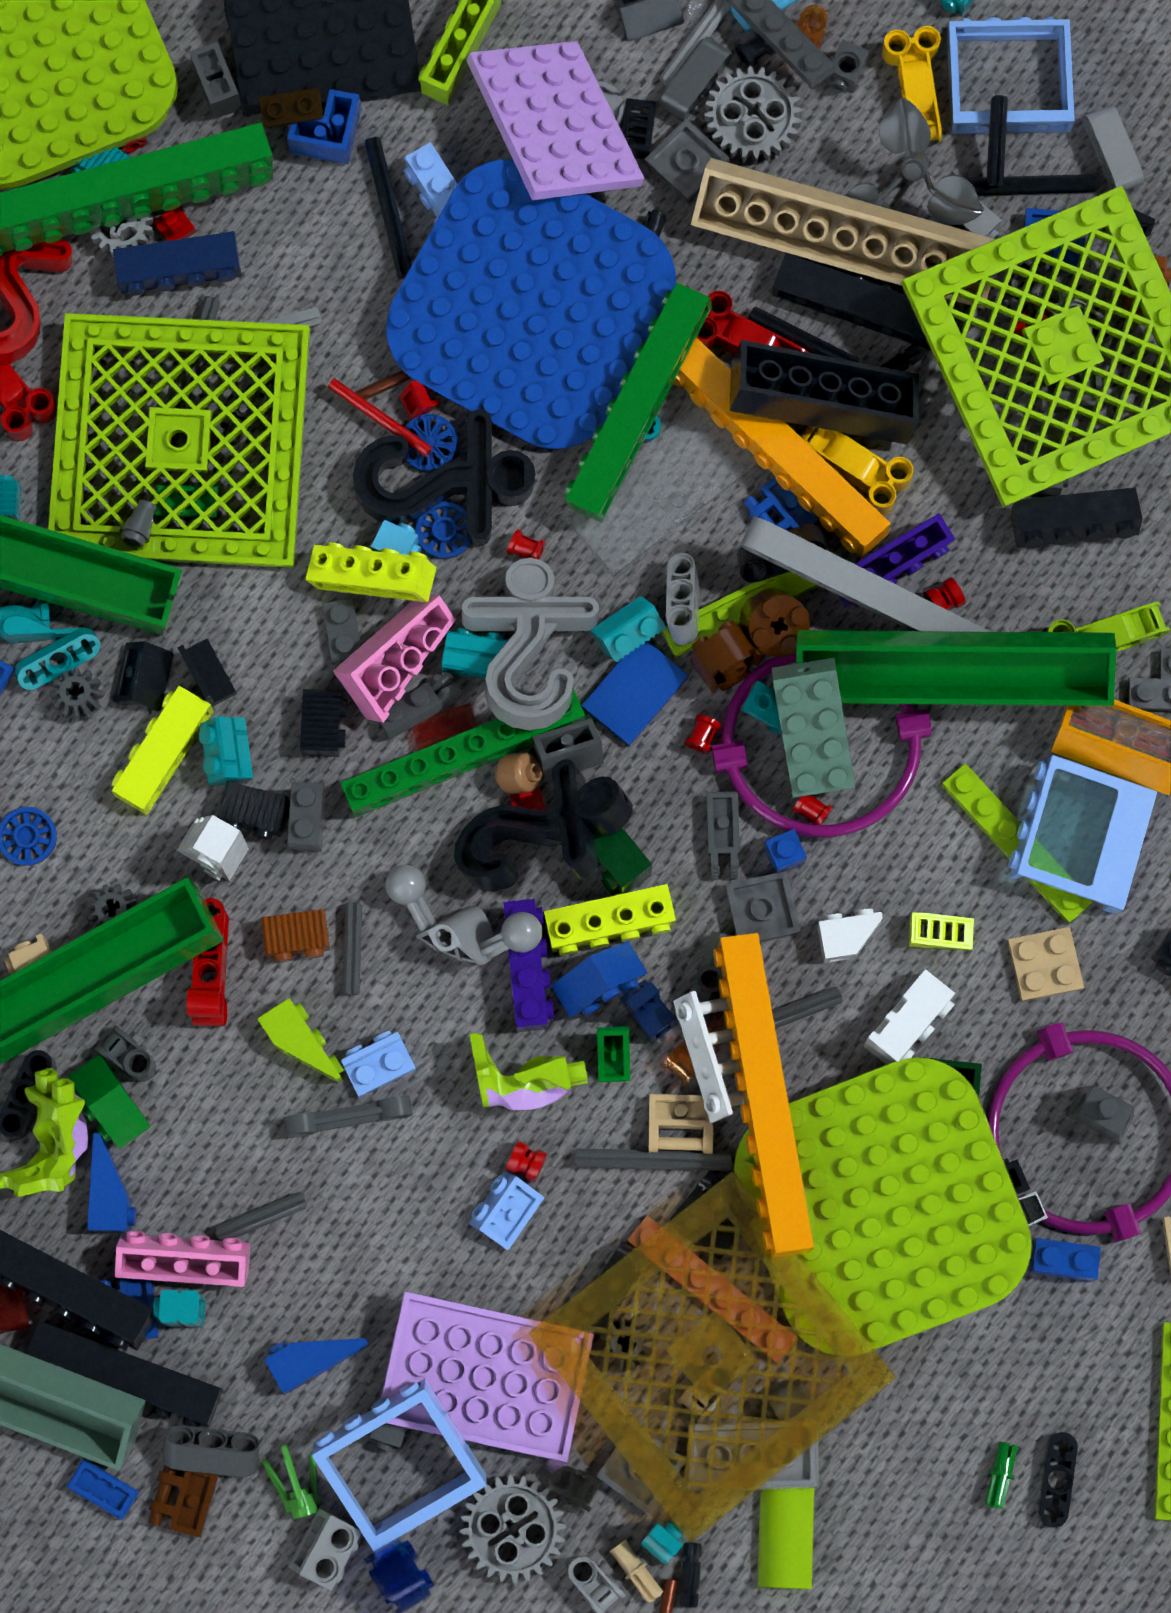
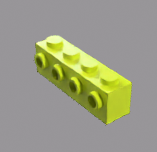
M327 542L326 546L314 545L305 580L319 590L428 602L437 567L427 560L425 554L410 551L408 555H403L387 548H382L381 552H376L365 546L355 545L353 549H349L338 543Z
M668 884L544 911L552 953L559 952L560 956L577 953V947L590 945L591 949L602 948L609 945L608 940L621 938L622 942L639 939V934L652 931V935L670 932V927L676 924Z

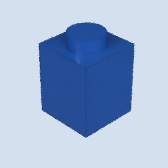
M795 829L765 841L764 850L775 873L790 871L805 864L807 856Z

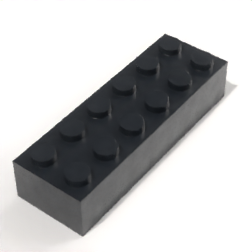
M741 340L731 361L730 411L908 445L919 425V374Z

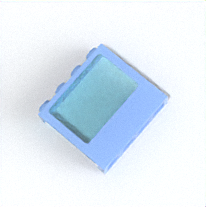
M1051 755L1044 759L1043 762L1040 761L1036 767L1034 779L1037 780L1035 790L1029 793L1025 808L1029 809L1026 821L1023 820L1018 828L1017 838L1020 841L1017 850L1012 852L1009 859L1008 867L1011 868L1009 878L1015 880L1025 877L1103 904L1102 910L1113 914L1123 911L1157 791Z

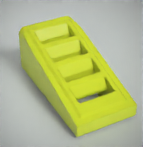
M912 912L910 915L909 947L972 951L974 918ZM921 923H927L926 938L921 937ZM934 923L939 924V939H933ZM946 924H952L951 941L945 940ZM958 925H964V942L957 941Z

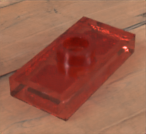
M469 703L441 711L412 727L418 750H421L473 729L477 725Z
M0 1285V1334L30 1327L23 1291L16 1289L15 1292H12Z

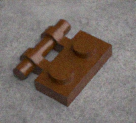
M164 1465L163 1472L159 1471L157 1481L160 1482L155 1500H151L149 1505L151 1513L148 1523L161 1526L163 1515L172 1516L169 1526L170 1530L201 1538L219 1475L185 1471L184 1477L175 1475V1469ZM172 1485L180 1487L175 1506L167 1504Z

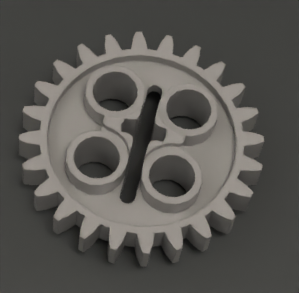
M749 66L748 74L743 75L742 71L738 68L736 78L727 73L725 74L726 84L717 81V91L710 90L709 99L711 101H706L705 110L709 111L704 114V121L709 122L706 132L714 133L712 136L713 143L721 141L720 150L724 152L728 148L731 149V159L739 153L743 163H745L748 156H752L754 163H757L759 155H763L768 162L770 161V152L773 151L777 156H781V146L789 149L791 145L790 139L797 138L798 131L796 129L801 127L802 121L799 119L802 116V108L797 107L800 103V97H792L795 90L794 86L785 88V77L779 81L775 80L776 71H773L769 76H765V69L761 67L759 73L754 74L752 66ZM753 91L759 96L752 99L746 97L745 93ZM777 110L782 115L775 118L769 116L767 112ZM734 112L739 117L731 120L726 118L725 114ZM757 131L762 136L754 139L749 137L747 133Z
M509 1475L508 1482L505 1485L497 1477L495 1481L496 1488L492 1489L487 1484L484 1487L486 1494L483 1496L477 1492L473 1493L478 1501L476 1505L466 1503L465 1506L472 1513L471 1516H461L463 1521L469 1523L468 1528L460 1530V1533L469 1535V1540L465 1541L462 1547L472 1546L473 1551L467 1558L473 1559L478 1557L480 1559L476 1567L477 1570L485 1565L488 1566L487 1577L490 1578L497 1571L500 1572V1582L505 1580L507 1574H511L513 1583H517L519 1574L523 1573L526 1580L529 1581L531 1577L530 1570L534 1569L539 1575H542L540 1564L544 1562L549 1566L553 1565L548 1557L550 1553L560 1555L561 1552L554 1545L555 1542H565L564 1538L557 1535V1531L565 1529L566 1525L557 1523L556 1519L564 1513L563 1511H553L552 1508L557 1504L558 1500L547 1501L546 1497L550 1490L547 1488L539 1493L537 1491L539 1483L537 1480L528 1487L526 1486V1476L521 1478L519 1484H515L513 1476ZM516 1496L523 1497L527 1502V1510L520 1516L513 1515L509 1510V1502ZM532 1512H538L537 1518L518 1530L520 1534L518 1538L509 1535L494 1546H488L489 1540L508 1528L507 1521L511 1520L513 1523H517ZM488 1514L497 1516L500 1521L499 1529L492 1534L484 1532L481 1527L482 1519ZM533 1524L542 1526L545 1531L544 1540L538 1544L529 1542L526 1537L527 1529ZM503 1543H513L517 1548V1556L511 1562H505L499 1556V1548Z

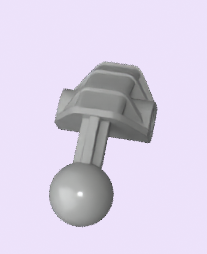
M400 865L391 870L386 878L385 886L388 896L398 904L407 905L421 933L417 934L416 938L431 946L433 950L457 958L458 961L473 962L482 966L509 949L519 953L529 952L537 947L541 941V924L534 915L528 912L511 914L504 921L501 932L494 936L489 920L483 910L477 906H468L437 923L422 897L426 889V881L419 869L411 865Z

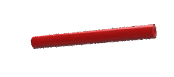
M336 378L329 382L327 388L393 435L403 436L408 441V445L424 457L430 454L433 447Z

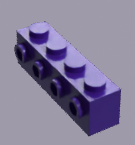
M940 513L855 565L897 584L898 582L895 579L897 576L906 572L907 576L914 574L924 567L921 563L923 560L932 556L935 561L948 553L950 550L947 546L955 540V537ZM838 596L845 608L851 604H854L856 608L859 607V605Z
M535 899L503 902L505 920L513 913L528 912L539 920L541 926H544L542 907L536 908ZM541 938L537 947L529 952L519 953L511 949L508 950L517 1033L549 1029L548 1020L554 1019L552 1000L546 1001L545 989L551 988L549 969L542 970L541 958L547 957L546 939Z

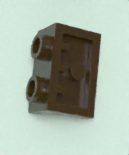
M319 88L259 97L262 122L265 128L323 119Z

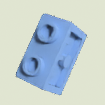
M390 1031L384 1032L373 1039L374 1044L364 1049L362 1045H359L344 1053L346 1058L342 1059L341 1062L359 1098L416 1070L398 1032L391 1034Z
M504 1172L503 1175L498 1176L493 1181L490 1187L491 1192L485 1201L479 1203L473 1210L469 1225L481 1231L502 1248L509 1250L545 1197L517 1176Z

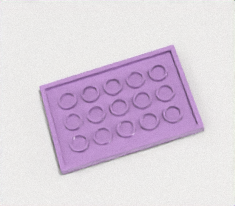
M578 41L469 53L466 60L532 200L642 186L645 178Z
M404 1292L380 1399L384 1397L390 1399L399 1394V1390L405 1384L418 1383L425 1378L465 1441L567 1462L594 1333ZM422 1402L386 1422L387 1424L442 1435Z

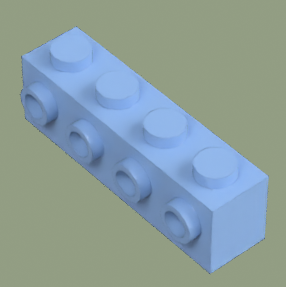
M430 142L405 156L406 169L403 172L412 186L416 185L421 192L419 194L420 200L427 210L431 209L436 216L434 219L436 223L453 190L457 186V182Z

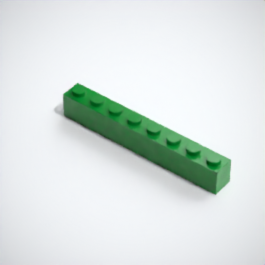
M676 283L672 291L668 290L661 305L664 308L659 318L654 317L648 328V334L650 335L645 345L640 344L634 356V361L636 362L631 372L626 371L620 383L622 390L618 398H613L610 401L606 410L608 417L604 425H599L595 430L592 438L594 444L589 453L585 452L578 465L580 472L575 480H570L564 492V496H566L565 501L569 508L601 523L712 308L710 297L679 283Z

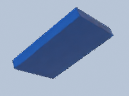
M645 641L644 645L640 644L639 648H635L634 652L630 651L629 655H625L624 659L622 658L581 707L630 747L685 683L689 675L648 641Z

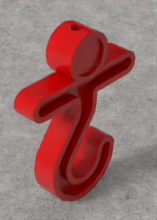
M62 239L54 243H46L44 241L33 244L27 250H11L4 252L0 256V300L14 321L9 329L0 332V365H8L24 358L35 347L40 334L39 306L17 272L18 268L58 273L67 271L72 265V247L67 241Z

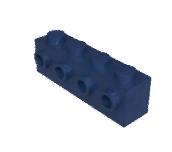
M234 231L113 249L119 289L121 294L130 296L141 295L146 290L153 289L169 291L174 289L175 286L186 284L190 287H197L205 284L206 281L213 280L229 282L234 280L235 277L242 276Z

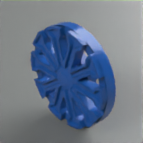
M423 414L420 417L414 418L406 425V429L410 432L413 429L420 439L433 447L427 456L426 466H422V461L425 457L418 453L416 459L412 460L411 455L417 451L410 447L407 460L410 465L416 467V469L418 468V470H424V472H433L446 462H452L458 450V435L453 425L447 419L435 414ZM436 420L437 422L431 430V421ZM422 421H424L425 432L418 426ZM446 425L447 430L438 434L441 428ZM448 437L453 439L450 443L443 442ZM442 448L450 451L448 456L441 452ZM435 455L440 459V463L436 465L434 464Z
M441 502L420 516L416 524V534L418 535L421 548L430 556L439 559L454 558L465 552L471 543L468 541L467 536L457 532L466 530V523L456 525V523L461 518L466 520L467 511L455 503ZM437 509L444 510L443 517L440 518ZM452 509L456 510L455 516L452 519L449 518L450 511ZM427 515H432L435 522L426 520ZM421 525L426 526L432 530L422 532ZM434 537L429 544H425L423 541L426 538ZM454 538L464 542V544L458 547ZM441 542L440 551H434L433 548ZM447 542L453 549V552L446 553Z
M33 807L18 808L6 815L0 824V850L7 859L15 864L22 866L36 865L48 858L55 848L57 841L56 827L51 818L42 810ZM33 813L36 814L37 817L31 824L30 815ZM18 815H23V824H20L17 820ZM46 820L47 826L37 829L41 822ZM8 822L13 823L16 829H7ZM51 832L50 839L40 837V835ZM3 836H12L14 839L5 842L3 841ZM37 843L48 845L47 850L43 851ZM18 845L13 853L10 854L7 851L8 848ZM25 848V859H18V856ZM31 848L37 852V858L32 859Z

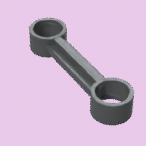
M403 1095L385 1098L378 1102L323 1112L294 1114L284 1117L286 1137L296 1138L330 1129L375 1121L407 1118L412 1116L413 1113L410 1096Z

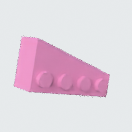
M430 594L428 602H410L333 670L366 719L385 722L390 714L388 711L394 702L401 699L406 692L404 688L413 675L417 676L423 667L422 663L430 652H434L456 619L440 595Z

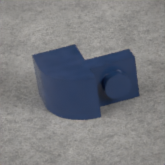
M644 979L638 986L620 997L624 1008L651 1044L677 1026L676 1018L660 999L659 990L652 981L648 984Z

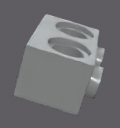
M319 1508L288 1568L332 1591L335 1584L339 1583L345 1572L344 1566L350 1555L357 1550L362 1533L355 1526ZM340 1529L339 1538L332 1543V1534ZM325 1559L323 1569L316 1572L317 1563Z

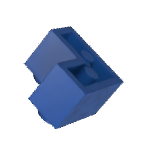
M330 89L323 119L290 124L287 136L290 153L349 165L362 110L360 95Z
M627 941L590 955L551 986L570 1018L582 1013L584 1017H588L601 1009L599 1005L601 1001H604V1003L617 997L621 993L620 991L624 995L632 988L638 986V980L645 976L647 971L630 942Z

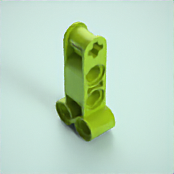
M1153 602L1076 629L1067 620H1056L1050 625L1047 632L1115 633L1116 652L1160 638L1171 632V629L1166 627L1159 610L1160 602Z

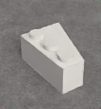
M210 815L205 818L195 819L176 851L199 863L204 868L203 872L218 881L223 877L230 881L249 848L240 830L216 816Z
M925 969L896 1006L886 1015L877 1029L869 1035L864 1047L886 1065L896 1061L899 1062L902 1059L912 1058L915 1054L911 1050L912 1046L917 1040L924 1043L935 1029L931 1026L935 1018L939 1016L944 1019L955 1005L950 1001L955 993Z

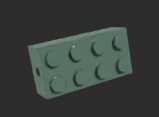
M835 658L772 668L773 684L793 798L855 788Z

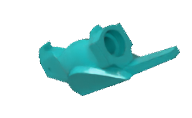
M42 600L37 601L31 608L21 605L0 608V637L10 644L56 640V638L65 637L80 629H50L49 603H43Z

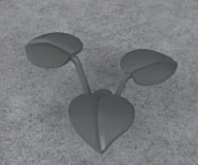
M903 97L900 98L892 110L884 117L880 125L879 137L888 151L895 154L905 151L906 158L902 164L901 173L880 195L875 185L861 183L852 187L845 196L890 209L883 199L903 179L914 182L924 178L928 191L933 194L928 201L927 209L934 219L948 225L964 224L976 219L983 213L984 208L979 201L975 188L967 179L960 175H947L938 181L936 189L933 187L930 179L931 173L926 171L929 166V159L923 153L928 147L931 138L929 125L915 105Z

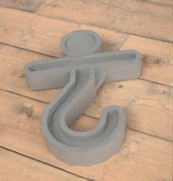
M533 558L520 559L508 568L505 576L504 597H469L463 602L461 622L467 630L514 631V635L488 665L485 679V696L488 707L500 721L513 728L524 730L546 728L563 717L570 707L574 678L570 671L556 669L549 675L548 685L544 691L531 696L519 693L512 684L539 654L543 643L553 631H589L597 625L599 614L598 602L591 597H553L555 578L552 569L543 561Z

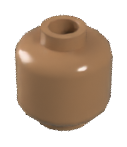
M527 752L503 756L495 769L497 784L508 794L533 792L538 788L542 778V768L538 759L533 754Z

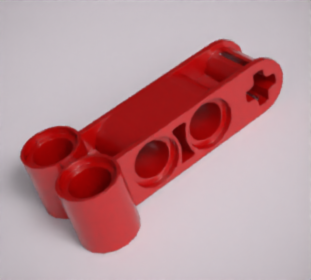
M719 290L708 295L712 305L720 304L726 309L722 313H716L711 309L701 330H708L711 336L705 339L697 336L709 350L714 345H717L735 355L741 340L808 352L799 345L733 312L732 299L728 293Z
M10 364L0 365V405L5 410L1 416V424L10 439L17 442L24 441L32 434V422L48 423L56 417L57 405L47 389L35 388L30 390ZM39 402H49L44 410H35V406ZM18 419L24 420L21 427L17 429L10 428L13 421Z
M207 898L204 900L211 914L212 912H217L213 918L224 941L219 943L215 950L205 951L193 958L192 988H189L187 992L188 1017H192L193 1026H226L228 1009L227 999L225 998L229 917L221 901L216 898ZM210 971L217 973L214 980L210 982L202 981L205 973Z

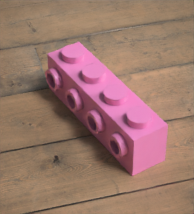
M129 1231L126 1234L122 1233L116 1246L115 1278L244 1287L249 1274L250 1243L242 1242L239 1238H226L221 1241L210 1240L209 1237L203 1235L180 1238L173 1233H162L159 1236L146 1235L142 1231Z

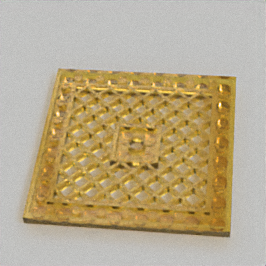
M734 1172L727 1175L529 1332V1335L690 1543L896 1378L800 1255L771 1258L770 1250H765L762 1232L766 1231L765 1218H759L757 1201ZM728 1218L734 1227L721 1226L720 1224ZM712 1231L710 1247L694 1246V1244ZM717 1231L735 1233L733 1250L715 1248ZM739 1234L755 1253L738 1251ZM691 1251L709 1253L708 1270L689 1268ZM686 1252L685 1268L668 1266ZM714 1254L732 1256L730 1273L712 1271ZM737 1256L755 1258L753 1276L735 1274ZM760 1260L774 1278L758 1276ZM661 1271L659 1288L643 1286ZM666 1271L684 1273L682 1291L664 1289ZM689 1274L707 1276L705 1293L687 1291ZM711 1277L730 1279L728 1296L710 1294ZM734 1279L753 1281L751 1299L732 1297ZM757 1282L776 1284L774 1302L755 1299ZM780 1285L795 1304L778 1302ZM640 1291L658 1293L656 1311L638 1309ZM635 1292L634 1308L617 1306ZM663 1294L681 1296L679 1314L661 1312ZM686 1297L704 1299L702 1316L684 1314ZM709 1300L727 1302L725 1318L718 1309L707 1316ZM732 1302L750 1304L748 1322L730 1320ZM755 1305L773 1307L771 1325L753 1323ZM778 1308L796 1310L794 1327L776 1325ZM610 1312L608 1328L591 1327ZM615 1312L633 1314L631 1331L613 1329ZM800 1312L805 1315L816 1330L799 1328ZM638 1314L656 1316L654 1334L636 1332ZM661 1317L679 1319L677 1337L659 1335ZM683 1320L700 1322L682 1336ZM731 1326L748 1327L746 1345ZM752 1328L770 1330L769 1348L750 1346ZM775 1331L793 1333L792 1351L773 1348ZM584 1332L581 1348L575 1339ZM589 1332L607 1334L605 1352L587 1350ZM798 1334L816 1336L815 1353L796 1351ZM612 1335L630 1337L628 1354L610 1352ZM635 1337L653 1339L651 1357L633 1355ZM821 1337L836 1356L819 1354ZM658 1340L675 1342L666 1349L673 1360L656 1358ZM709 1346L717 1347L722 1354L721 1360L715 1365L705 1363L702 1358L704 1349ZM751 1351L768 1353L766 1371L749 1369L758 1362ZM773 1354L791 1356L789 1374L771 1372ZM587 1355L604 1357L602 1374ZM796 1357L814 1359L812 1377L794 1375ZM609 1358L627 1360L625 1378L607 1376ZM632 1360L650 1363L648 1380L630 1378ZM819 1360L837 1362L835 1379L817 1377ZM655 1363L673 1365L671 1383L653 1381ZM843 1363L849 1373L840 1380ZM678 1366L693 1386L676 1384ZM742 1374L740 1392L723 1390ZM747 1374L765 1376L764 1394L745 1392ZM770 1377L788 1379L787 1397L768 1395ZM793 1380L811 1382L810 1400L791 1398ZM607 1381L625 1383L623 1401ZM816 1383L833 1385L814 1400ZM629 1384L648 1386L646 1404L627 1402ZM653 1386L671 1389L669 1407L651 1404ZM675 1389L694 1391L692 1409L673 1407ZM698 1392L706 1402L717 1394L715 1412L696 1410ZM721 1395L740 1397L738 1415L719 1413ZM744 1398L763 1400L761 1418L742 1416ZM768 1400L786 1402L784 1421L766 1418ZM791 1403L808 1405L789 1421ZM628 1407L645 1409L643 1427ZM650 1410L668 1412L666 1430L648 1428ZM673 1412L691 1415L689 1433L671 1431ZM696 1415L714 1417L712 1435L694 1433ZM719 1418L737 1420L735 1438L717 1436ZM742 1421L760 1423L758 1441L740 1439ZM765 1424L782 1426L763 1441ZM648 1433L665 1435L663 1453ZM670 1436L688 1438L686 1456L668 1454ZM693 1439L711 1441L709 1459L691 1457ZM716 1441L735 1444L733 1462L714 1460ZM739 1444L757 1446L737 1462ZM668 1459L686 1461L684 1480ZM690 1462L709 1464L707 1483L688 1480ZM713 1465L731 1467L712 1482ZM689 1486L705 1487V1489L695 1495Z

